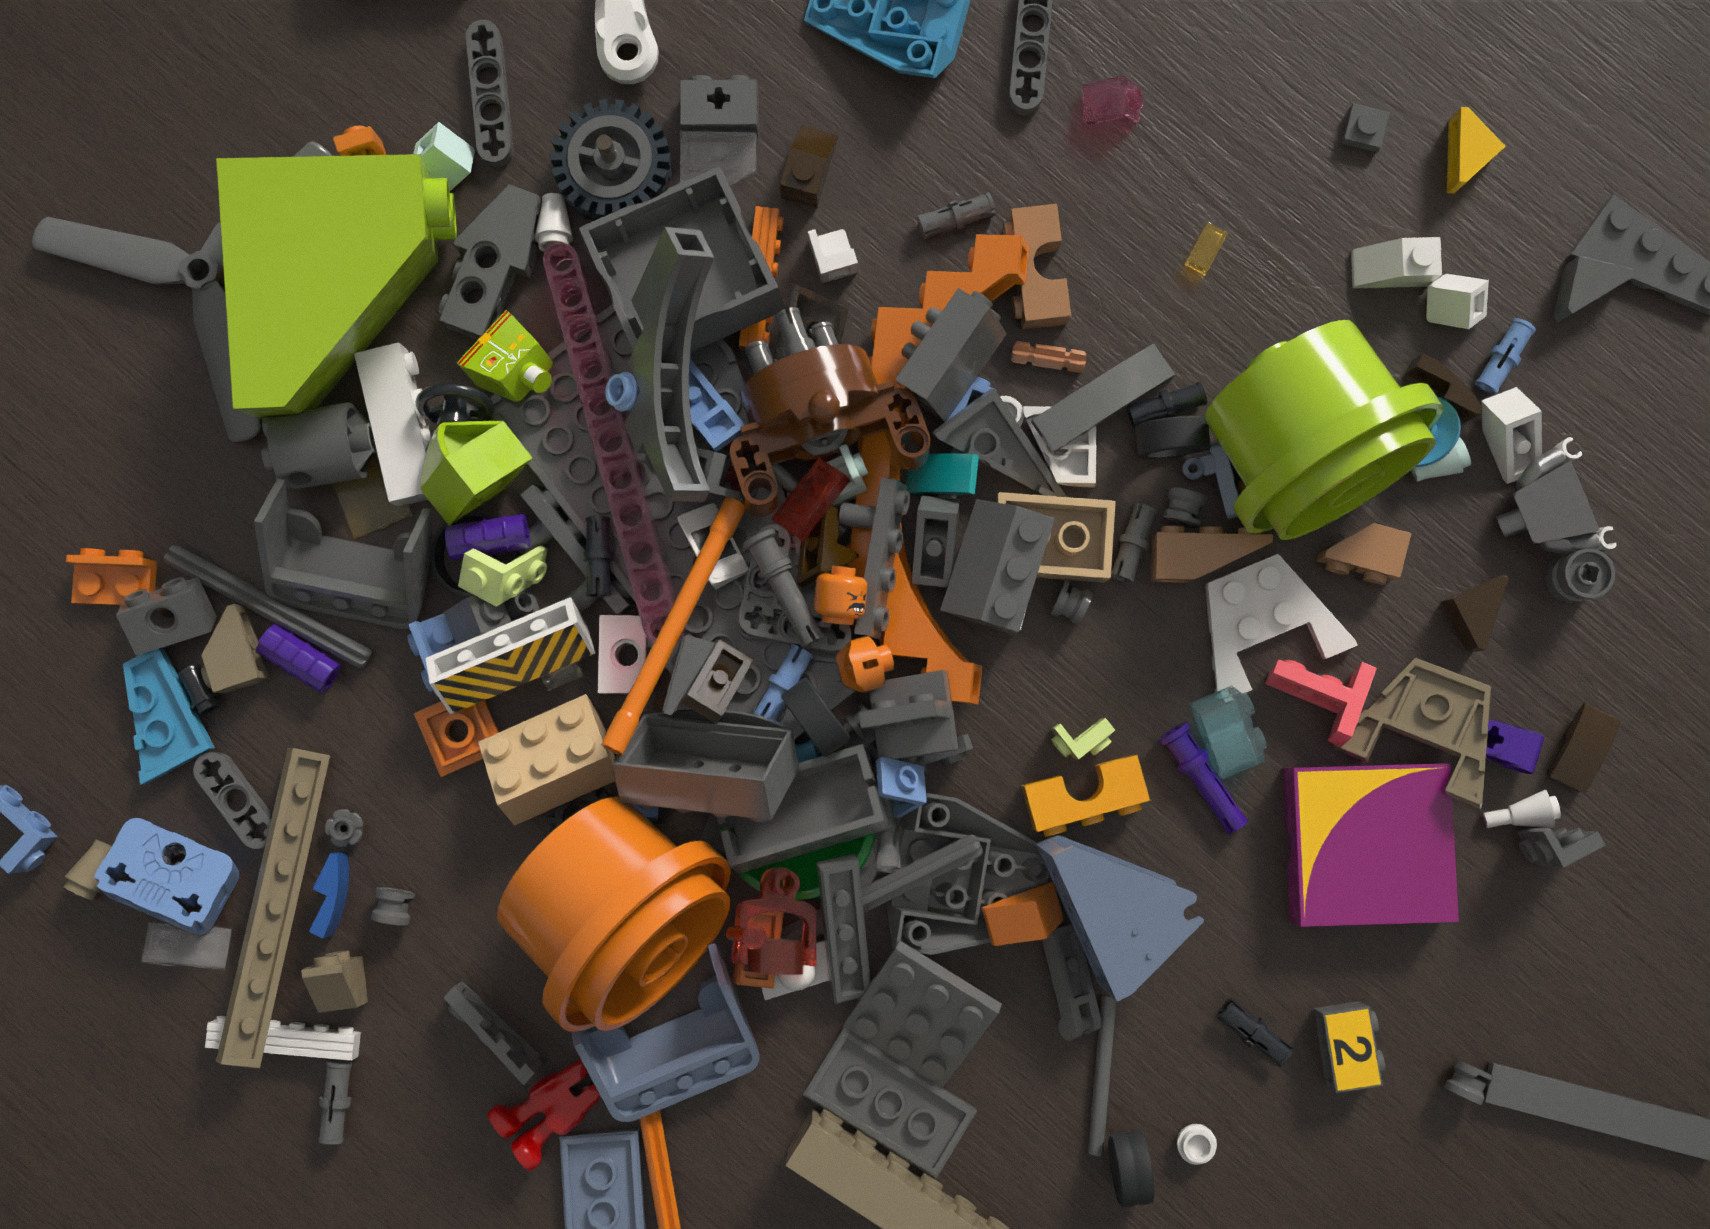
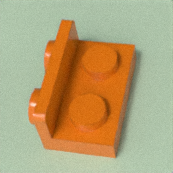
M81 548L80 555H66V563L74 564L71 603L121 606L124 598L135 591L146 589L148 593L155 591L157 561L143 558L144 552L135 550H119L117 557L105 556V550Z

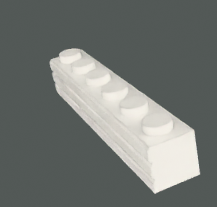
M217 1016V1019L208 1022L205 1048L219 1049L226 1016ZM271 1020L263 1052L352 1061L359 1054L361 1032L353 1031V1027H338V1030L329 1029V1025L317 1024L314 1025V1028L305 1027V1023L292 1022L290 1026L280 1025L281 1021Z

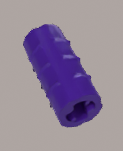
M524 514L507 517L504 515L501 518L488 520L484 518L482 521L469 523L465 521L463 524L446 526L445 530L446 546L452 561L463 559L464 553L473 548L492 556L498 553H511L512 551L530 549L531 544L529 527Z
M276 624L266 630L255 650L258 655L270 661L271 665H276L287 672V675H292L303 682V685H308L321 694L325 693L333 685L342 668L341 664L329 658L326 653H321L313 648L310 643H305L294 636V633H289Z

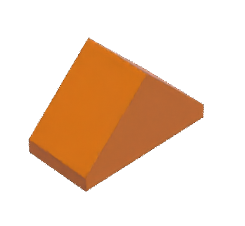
M1052 882L982 907L991 944L994 946L1046 939L1064 920L1056 889Z

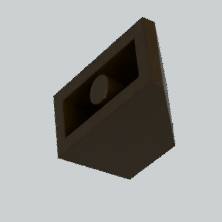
M801 126L790 148L781 178V198L818 208L838 135Z

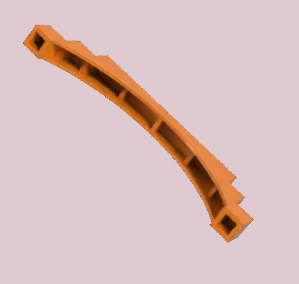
M976 234L975 247H971L968 254V266L972 272L927 271L926 283L921 284L919 291V301L923 309L878 307L877 319H874L871 325V338L874 342L873 356H869L878 385L893 380L894 389L901 388L895 379L908 362V359L902 356L901 350L906 343L911 342L918 347L922 341L911 334L910 330L913 323L921 321L927 326L932 327L933 324L926 320L927 311L932 307L943 311L958 288L970 295L973 291H977L992 302L1015 284L1026 285L1030 247L1022 235ZM894 408L893 411H897L901 418V427L905 426V413H901L899 408ZM884 431L858 439V451L869 474L862 477L867 491L856 495L855 504L873 507L877 505L881 477L900 481L901 467L894 460ZM850 527L852 529L851 543L847 544L846 548L858 553L859 557L845 566L856 568L855 576L864 578L872 530ZM903 539L900 552L898 554L895 553L893 569L896 571V583L893 591L888 592L886 608L889 609V622L886 630L881 632L880 646L887 645L892 657L926 660L927 667L922 668L921 674L940 670L948 671L952 702L978 705L983 666L970 663L951 643L934 619L917 584H912V570Z

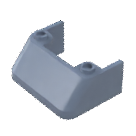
M715 943L708 945L716 976L707 979L698 988L697 999L701 1007L700 1009L630 1038L623 1026L609 1031H602L594 1026L583 1031L572 1032L574 1047L614 1119L621 1122L635 1121L754 1070L758 1065L760 1054L735 985L732 983L731 976Z

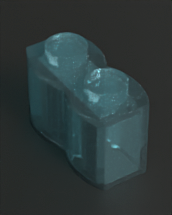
M1229 686L1190 703L1192 715L1202 737L1204 748L1209 753L1208 757L1210 758L1211 766L1214 772L1222 779L1265 762L1263 749L1267 748V743L1260 728H1253L1250 715L1255 714V709L1246 692L1241 693L1235 687Z

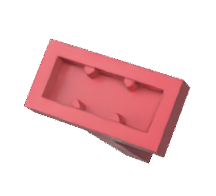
M1278 659L1269 671L1265 684L1337 713L1327 741L1342 747L1353 736L1377 668L1362 662L1351 674L1346 687L1343 686L1339 679L1333 676H1319L1306 671L1305 666L1296 661H1282Z

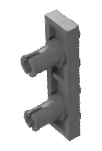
M881 477L878 500L875 507L843 503L839 512L840 525L872 530L864 579L868 583L866 608L864 615L856 619L854 634L879 640L881 632L886 630L889 622V609L886 608L888 592L893 591L896 583V571L893 569L895 553L898 554L902 547L903 533L900 530L902 515L907 513L910 503V495L906 491L907 486L897 479Z
M531 485L521 496L537 515L538 521L529 527L530 549L518 551L524 555L540 545H545L552 538L556 539L585 575V581L562 599L565 600L571 597L581 614L601 597L600 581L597 582L598 597L586 596L587 562L583 561V552L587 551V541L570 518L568 519L559 508L560 504L549 490L541 486ZM610 571L611 596L601 598L608 603L616 615L627 614L637 603Z

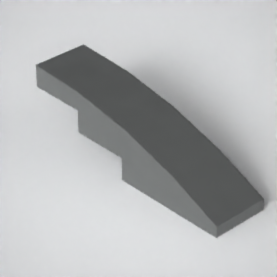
M1152 344L1032 419L1031 423L1053 454L1109 417H1113L1172 378L1175 374L1155 344Z

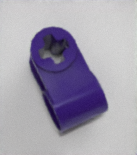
M1489 720L1486 759L1513 771L1534 774L1544 736L1527 729L1513 727L1496 720Z

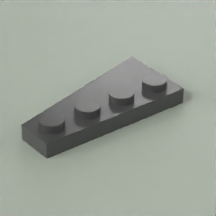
M1616 195L1608 198L1566 259L1572 261L1578 256H1583L1632 268L1636 273V276L1629 279L1632 281V285L1644 290L1650 288L1665 294V298L1710 316V262Z

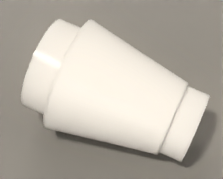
M548 193L542 196L535 233V240L538 242L539 249L546 253L566 252L569 249V243L573 240L565 198L557 193Z

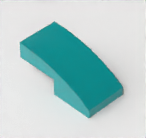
M928 454L927 462L921 468L908 470L906 491L916 496L930 494L949 496L975 494L979 455Z

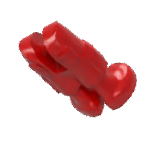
M581 1059L573 1062L558 1073L545 1076L529 1088L530 1099L512 1107L500 1104L495 1105L487 1112L490 1123L504 1139L512 1137L539 1112L545 1114L546 1117L511 1142V1149L515 1157L528 1171H532L540 1165L542 1160L541 1149L553 1133L566 1135L578 1123L580 1124L586 1116L585 1113L602 1098L594 1082L583 1087L582 1091L576 1096L570 1091L572 1085L576 1082L579 1083L588 1074Z

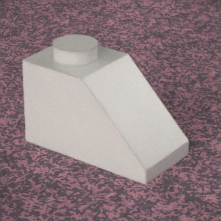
M1440 237L1400 238L1353 249L1351 251L1353 288L1428 287V285L1442 275Z
M1517 387L1481 401L1482 430L1502 478L1507 484L1518 480L1532 460L1542 455L1541 410Z

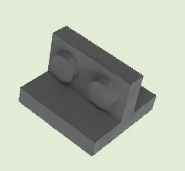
M940 670L885 680L884 686L869 691L872 710L859 712L861 728L875 730L878 758L886 757L899 760L959 750L948 671Z

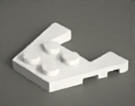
M1279 554L1205 584L1209 633H1211L1213 656H1211L1212 668L1215 673L1216 689L1214 691L1217 704L1252 690L1237 652L1305 623L1310 630L1322 659H1327L1358 646L1351 634Z

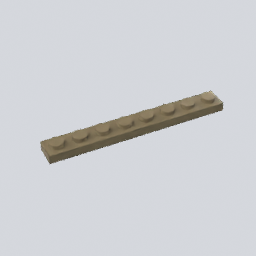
M296 748L287 749L216 1062L219 1064L260 1068L330 755Z

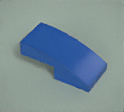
M342 851L330 853L313 887V890L326 895L309 930L310 933L320 938L334 935L345 907L349 884L348 854Z

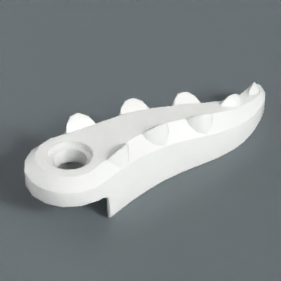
M596 0L595 36L597 56L602 70L610 79L620 84H636L644 81L654 72L658 63L659 53L658 45L648 21L644 0ZM625 43H632L638 48L637 56L629 61H624L617 56L619 47Z

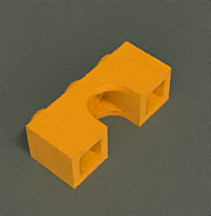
M1129 755L1095 765L1098 787L1096 792L1086 800L1078 801L1072 798L1065 788L1063 777L1059 775L1021 785L1033 830L1036 832L1043 830L1046 837L1067 831V823L1080 820L1082 826H1087L1104 821L1103 813L1118 810L1119 816L1142 810L1140 803L1150 801L1138 756Z

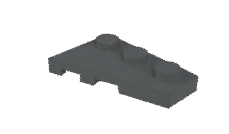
M463 981L455 985L444 997L449 1004L448 1009L452 1015L461 1022H466L477 1034L478 1038L491 1049L523 1085L548 1060Z

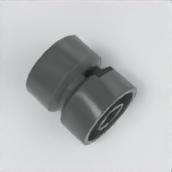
M1586 548L1553 559L1545 570L1544 582L1548 592L1555 599L1561 602L1575 603L1606 594L1615 581V568L1612 560L1605 553L1597 549Z

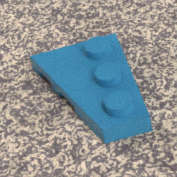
M164 647L138 655L123 663L129 710L133 711L136 735L133 736L135 750L139 751L141 771H138L140 785H146L215 748L197 712L192 711V702L181 680L178 678V674Z

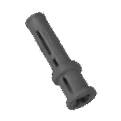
M770 528L749 538L742 545L745 550H750L760 569L758 573L760 580H763L764 583L769 582L801 643V647L804 648L811 645V642L815 643L825 636L817 625L790 573L792 562L789 558H784L774 539L776 532L774 528Z

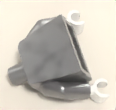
M1566 438L1554 446L1553 449L1533 459L1518 478V491L1513 493L1519 508L1496 516L1505 538L1528 529L1533 544L1539 543L1545 551L1566 555L1586 548L1607 550L1616 547V543L1606 544L1604 542V533L1613 530V527H1598L1572 464L1574 460L1582 456V452L1580 451L1575 455L1567 452L1566 444L1573 441V438Z

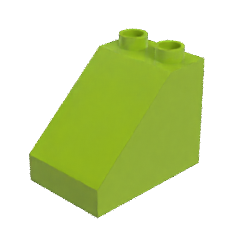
M421 154L216 158L233 409L262 420L265 416L300 414L306 409L317 408L356 362L354 353L365 351L438 263L437 240H455L457 238L454 194L449 192L448 178H430Z

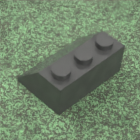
M976 499L940 611L1011 635L1019 633L1055 518L1015 505Z

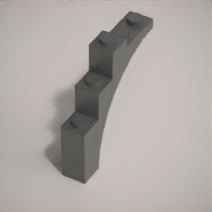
M664 227L631 300L644 329L628 361L640 393L624 426L636 453L648 454L668 502H704L710 489L700 466L693 436L689 402V363L695 315L703 285L713 263L714 256L701 230Z

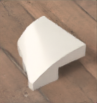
M1023 406V415L1056 483L1065 486L1095 488L1096 427L1084 435H1080L1052 454L1031 423L1032 419L1051 407Z

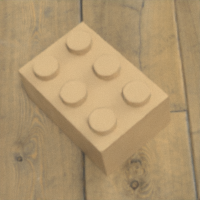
M1002 492L997 494L995 498L997 503L1019 506L1055 518L1036 578L1101 583L1111 578L1116 501Z
M586 694L478 742L497 805L514 826L615 781L611 764L616 757L614 752L601 746L607 732L600 714Z

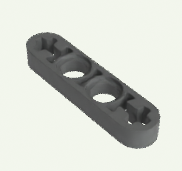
M1018 0L1008 101L1011 109L1023 116L1036 112L1043 98L1053 0H1038V4H1031L1032 0ZM1028 15H1036L1041 18L1043 27L1037 32H1031L1024 28L1022 20ZM1025 51L1036 53L1040 63L1034 68L1024 67L1019 61L1021 53ZM1024 79H1031L1029 93L1034 97L1030 98L1029 103H1022V97L1019 96L1023 89Z
M480 19L469 25L466 31L476 147L478 154L486 165L500 168L506 166L511 161L514 153L503 40L494 23L489 20ZM488 32L491 38L487 40V49L490 56H484L483 49L479 41H477L481 39V33ZM493 67L498 71V77L493 83L482 84L478 81V74L483 68ZM490 103H496L502 108L499 118L493 121H487L482 118L483 108ZM489 131H496V138L501 147H504L498 150V156H492L490 151L486 150L492 148L493 145L492 136Z

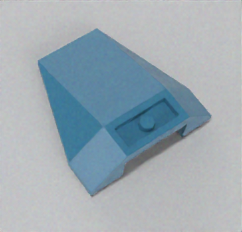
M809 0L804 21L807 25L898 73L936 78L955 59L971 0Z

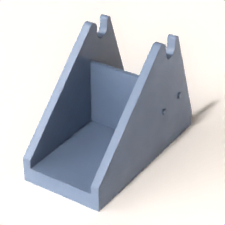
M1058 834L1036 843L1062 905L1083 947L1097 983L1117 1002L1132 995L1204 922V919L1200 916L1190 920L1185 919V908L1194 904L1197 896L1192 891L1177 886L1176 882L1169 877Z

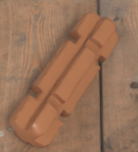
M1015 341L1012 347L1011 361L1020 364H1026L1028 361L1032 362V366L1058 370L1066 367L1067 371L1080 373L1085 368L1086 352L1074 349L1066 352V348L1042 344L1030 346V342Z

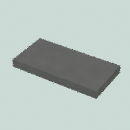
M844 1027L803 1092V1095L935 1179H937L977 1112V1109L948 1090L941 1089Z

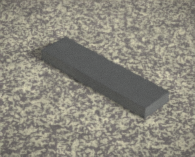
M855 854L816 862L830 994L834 1004L860 998L871 983L859 860Z

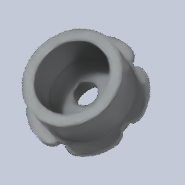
M348 809L335 811L332 814L333 817L326 821L325 833L327 836H330V842L336 847L344 848L348 844L355 845L363 835L362 818L357 813H350ZM342 825L347 826L346 832L341 831Z

